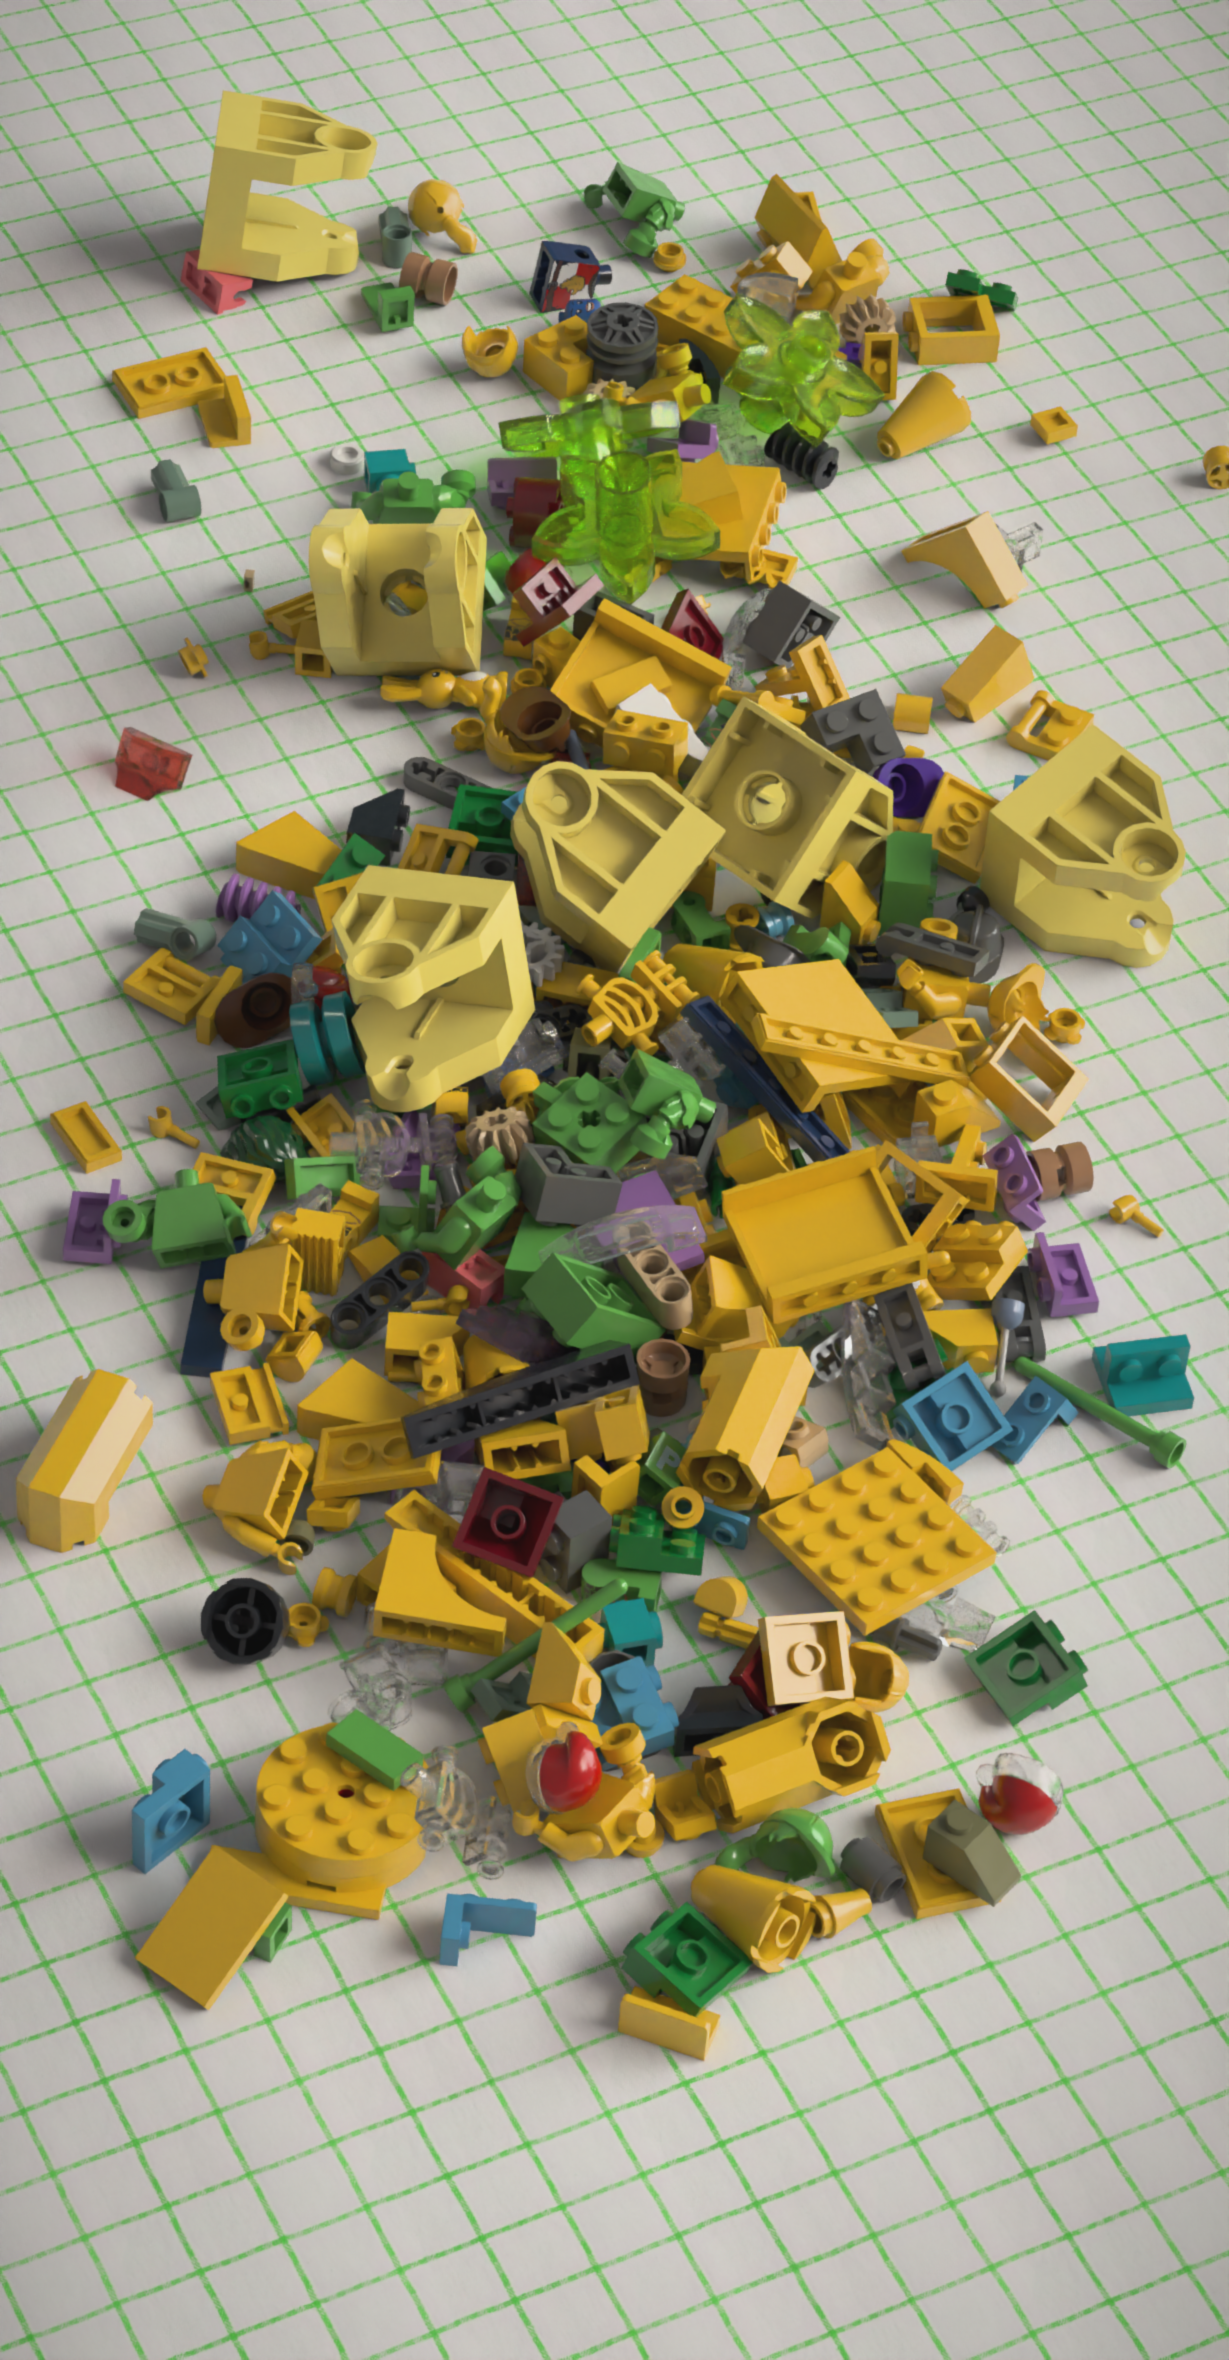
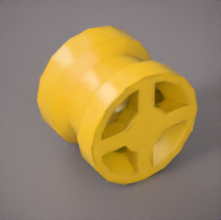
M1212 447L1206 451L1202 460L1207 482L1213 488L1227 489L1229 488V447Z
M517 1069L504 1076L500 1082V1090L506 1099L507 1108L527 1100L535 1116L537 1115L539 1108L534 1104L533 1091L540 1085V1082L535 1072L529 1069Z
M324 1567L314 1588L312 1605L316 1606L319 1610L330 1608L335 1610L338 1616L348 1617L357 1596V1576L348 1574L343 1577L337 1575L334 1569Z

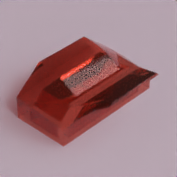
M124 727L115 758L117 766L115 787L146 801L166 790L181 789L193 754L133 727Z

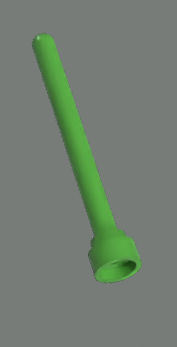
M1020 1356L1015 1359L1014 1368L1017 1372L1031 1380L1037 1376L1066 1397L1069 1402L1148 1446L1149 1452L1154 1455V1460L1167 1468H1172L1182 1457L1186 1448V1440L1171 1431L1156 1433L1028 1358Z
M621 1578L611 1581L551 1622L565 1634L624 1595L628 1589L627 1582ZM542 1628L472 1675L465 1673L460 1677L456 1674L442 1683L444 1690L455 1707L462 1713L476 1703L475 1696L470 1690L481 1678L494 1681L538 1651Z

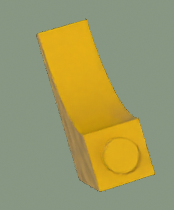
M989 511L925 534L901 550L907 563L914 561L930 562L955 574L972 590L984 609L996 604L1000 608L1012 604L1019 599L1016 593L1028 586Z
M394 1528L374 1608L373 1636L494 1657L502 1655L505 1645L506 1618L484 1612L470 1605L450 1588L444 1580L436 1560L437 1535L427 1534L419 1530Z

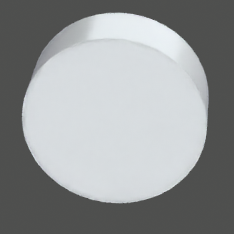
M340 444L330 452V466L339 474H357L364 468V451L354 444Z

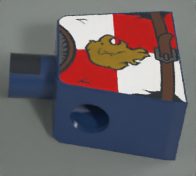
M542 241L529 294L540 313L563 310L569 300L592 299L596 285H609L612 281V269L608 264L600 265L592 250L587 246Z

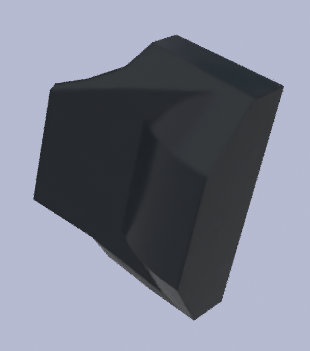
M875 944L849 945L845 968L857 984L867 982L877 987L893 986L896 979V964L891 956L885 957L879 954Z
M740 1685L696 1687L684 1712L678 1716L679 1726L674 1728V1745H672L674 1757L699 1756L693 1754L694 1746L762 1721L763 1715L752 1707Z

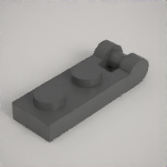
M894 923L875 942V947L882 956L889 957L894 953L914 958L921 965H936L949 969L952 974L959 977H974L988 964L990 950L904 923Z
M1017 1266L992 1299L993 1301L998 1298H1008L1025 1304L1024 1317L1021 1324L1009 1331L1006 1362H1014L1020 1356L1030 1357L1031 1361H1044L1046 1357V1344L1029 1266ZM998 1328L999 1337H1000V1336H1001V1330ZM1016 1337H1028V1341L1017 1342Z
M909 1283L874 1295L877 1309L908 1392L920 1388L919 1383L931 1378L937 1381L945 1376L946 1371L913 1284ZM926 1357L927 1363L913 1368L911 1362Z

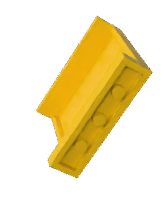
M658 460L625 543L628 572L633 571L646 562L648 557L744 563L746 579L752 580L756 567H761L764 545L768 546L770 544L771 526L778 522L779 504L784 503L786 499V483L781 482L780 468L726 464L739 493L743 519L661 538L658 529L651 531L645 513V510L651 509L648 494L696 463Z
M604 598L597 609L593 623L550 691L571 709L569 721L571 729L576 731L577 736L585 742L595 743L603 748V731L611 721L614 713L608 716L605 714L590 687L593 679L657 656L673 684L671 691L664 695L669 699L671 707L681 719H685L691 724L696 735L713 707L710 701L711 689L716 685H726L732 667Z
M839 959L737 971L720 997L721 1002L802 1113L814 1111L824 1094L890 1085L899 1098H904L915 1080L759 1050L751 1025V1021L756 1013L899 1040Z
M875 1146L853 1150L845 1155L825 1161L813 1162L805 1167L785 1173H776L768 1178L748 1184L736 1185L731 1189L722 1191L723 1219L773 1325L927 1278V1251L922 1241L914 1242L877 1168Z

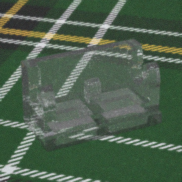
M534 1018L527 1022L502 1065L482 1074L491 1093L499 1094L501 1093L500 1082L509 1072L517 1069H529L538 1075L569 1056L570 1053L564 1047L550 1021L542 1024L539 1018Z

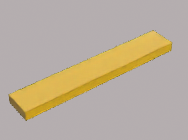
M756 1013L751 1021L760 1051L931 1084L953 1080L966 1088L971 1081L961 1052L763 1013Z

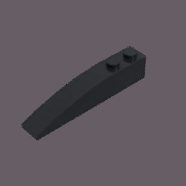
M607 1340L500 1376L402 1416L401 1421L410 1457L415 1459L640 1384L630 1343Z

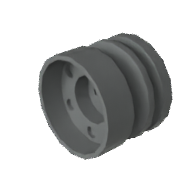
M627 302L610 303L592 312L587 321L588 347L586 350V355L594 360L592 383L597 384L598 379L606 382L613 378L614 382L618 383L626 381L627 387L635 388V391H637L650 379H654L657 371L658 322L652 312L640 305Z

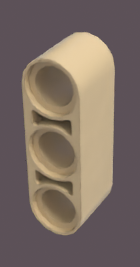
M627 1222L619 1226L615 1231L614 1240L617 1263L621 1272L660 1325L670 1330H678L689 1325L693 1319L694 1312L691 1287L688 1280L645 1224Z

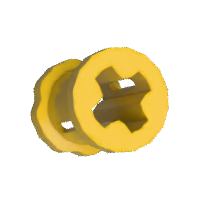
M738 903L726 910L725 920L731 928L729 950L744 952L736 942L734 930L739 925H749L755 928L759 923V912L752 905Z
M300 1291L295 1329L298 1332L316 1331L320 1339H322L329 1331L331 1320L325 1313L317 1311L312 1305L311 1296L307 1292ZM315 1324L316 1329H313L311 1325Z

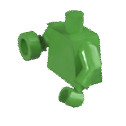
M619 162L616 163L604 186L590 184L584 190V201L588 208L601 207L603 205L602 195H606L621 217L640 223L638 228L629 230L623 243L631 251L647 258H652L658 247L655 232L670 231L673 221H679L685 210L684 203L677 201L665 183Z
M452 470L445 473L441 477V485H434L430 479H419L417 474L413 472H404L399 476V479L382 480L379 491L373 493L352 492L351 509H361L366 520H373V524H433L441 508H465L468 499L472 498L476 493V481L474 475L466 470Z
M639 1049L634 1051L620 1079L604 1077L599 1080L618 1095L621 1089L630 1109L651 1117L648 1123L639 1124L636 1127L630 1141L639 1150L658 1159H665L673 1145L669 1135L671 1132L669 1128L678 1130L690 1129L695 1120L707 1124L716 1108L715 1102L702 1097L703 1094L692 1076Z
M494 1146L485 1150L471 1164L465 1174L476 1186L452 1205L433 1232H422L418 1235L414 1224H408L400 1228L401 1232L392 1234L399 1252L414 1251L419 1248L421 1252L437 1253L452 1269L456 1270L504 1230L517 1207L522 1193L515 1174L512 1170L507 1171L504 1168L505 1157Z
M193 1169L179 1170L174 1174V1189L160 1191L157 1193L156 1198H151L138 1204L125 1199L116 1201L108 1206L103 1215V1225L106 1232L116 1242L136 1243L152 1237V1251L160 1269L229 1257L236 1254L233 1242L235 1237L239 1235H246L247 1238L252 1237L245 1213L228 1195L217 1194L213 1183L199 1184L198 1172Z
M525 1212L518 1227L517 1235L511 1238L513 1246L504 1270L503 1295L525 1297L519 1302L517 1308L507 1315L505 1320V1337L510 1344L517 1348L531 1349L543 1342L546 1333V1322L532 1311L529 1306L532 1301L521 1288L552 1252L602 1269L604 1268V1261L584 1256L585 1235L570 1224L559 1223L557 1226H545L535 1221L530 1212Z

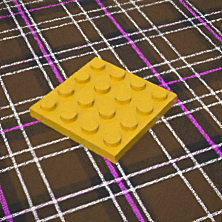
M889 1447L758 1516L756 1527L839 1611H844V1616L864 1636L993 1565L997 1554Z

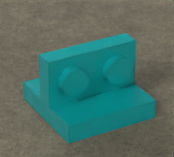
M1187 1335L1109 1343L1107 1346L1093 1347L1092 1361L1109 1406L1127 1416L1192 1409L1194 1395L1185 1374L1191 1347Z

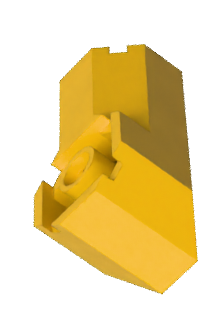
M801 1346L758 1348L710 1354L700 1376L701 1389L708 1388L709 1400L702 1401L703 1413L676 1470V1474L684 1486L696 1490L702 1498L704 1495L714 1500L713 1505L730 1511L752 1509L766 1483L815 1371Z
M96 1369L91 1371L85 1379H83V1375L74 1379L16 1477L17 1518L21 1526L22 1524L24 1525L26 1536L30 1543L63 1553L73 1550L74 1543L84 1541V1546L97 1541L109 1519V1501L153 1426V1402L146 1395L141 1400L134 1393L137 1386L129 1378Z
M825 1696L694 1746L693 1754L699 1755L700 1759L692 1762L691 1770L696 1777L699 1797L711 1810L715 1809L720 1816V1819L716 1820L718 1830L733 1834L764 1822L768 1816L776 1811L800 1808L833 1794L845 1797L876 1785L881 1774L877 1773L882 1761H887L891 1752L882 1718L871 1711L859 1707L860 1705L850 1700Z

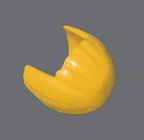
M470 326L465 329L462 336V349L465 359L473 371L483 377L495 378L510 370L516 359L518 342L509 326H506L507 330L489 328L484 332L480 331L477 336Z
M872 1642L851 1643L848 1647L850 1665L855 1672L856 1683L853 1689L854 1698L848 1700L873 1713L883 1712L894 1707L905 1695L909 1686V1672L906 1665L898 1655L885 1646Z

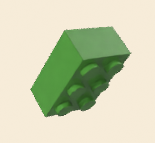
M554 1252L551 1253L521 1288L532 1301L529 1304L532 1311L543 1320L549 1322L554 1328L552 1331L553 1337L566 1348L574 1346L583 1349L607 1340L630 1343L636 1365L637 1353L642 1345L651 1340L659 1339L667 1330L658 1323L640 1296L621 1274Z

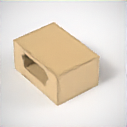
M246 569L244 591L253 592L255 570Z

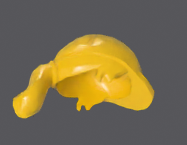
M429 179L418 184L408 199L409 218L413 225L417 226L427 236H430L428 232L439 233L446 231L449 238L457 243L461 253H474L477 244L476 235L471 229L458 221L462 212L461 206L464 208L458 190L443 180Z
M488 677L482 686L485 695L479 710L486 724L483 742L485 752L490 761L497 768L507 773L521 774L536 768L542 761L552 759L556 755V749L545 753L534 752L505 727L500 719V710H498L502 694L501 685L494 677Z
M1031 963L1019 973L1006 977L993 988L988 1001L987 1014L994 1030L1004 1021L1010 1025L1022 1015L1039 1031L1040 1020L1044 1022L1050 1020V1018L1045 1016L1049 1013V1010L1044 1007L1041 1000V990L1045 977L1043 967L1037 963Z

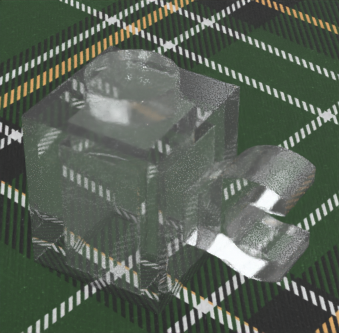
M928 1121L912 1122L911 1137L897 1138L896 1147L916 1162L923 1160L944 1163L936 1136H928ZM894 1159L893 1168L898 1183H901L905 1200L915 1199L916 1174Z

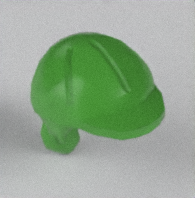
M788 1808L774 1812L760 1825L756 1834L744 1837L726 1846L715 1861V1865L739 1870L751 1859L759 1858L773 1870L788 1872L784 1879L785 1883H788L791 1879L795 1883L811 1876L831 1878L835 1875V1867L832 1862L834 1847L829 1827L815 1813L799 1808Z

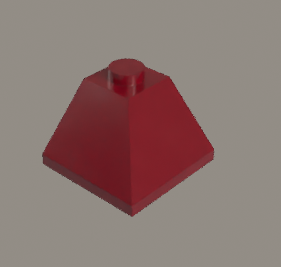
M484 1467L452 1548L533 1578L563 1504L564 1497Z

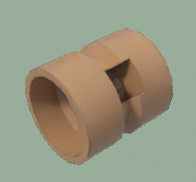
M410 252L402 266L399 288L411 286L415 293V298L420 299L425 295L427 301L446 306L450 302L456 287L458 277L457 264L442 259H436L432 263L429 256Z
M1082 1142L1058 1145L1055 1151L1051 1148H1043L1026 1152L1043 1188L1042 1194L1035 1198L1036 1201L1058 1198L1062 1191L1066 1195L1088 1192L1092 1189L1094 1181L1092 1161L1086 1146Z
M663 1338L651 1340L643 1344L637 1353L636 1370L640 1382L638 1385L645 1413L651 1416H672L678 1413L686 1403L690 1356L684 1346L674 1340Z

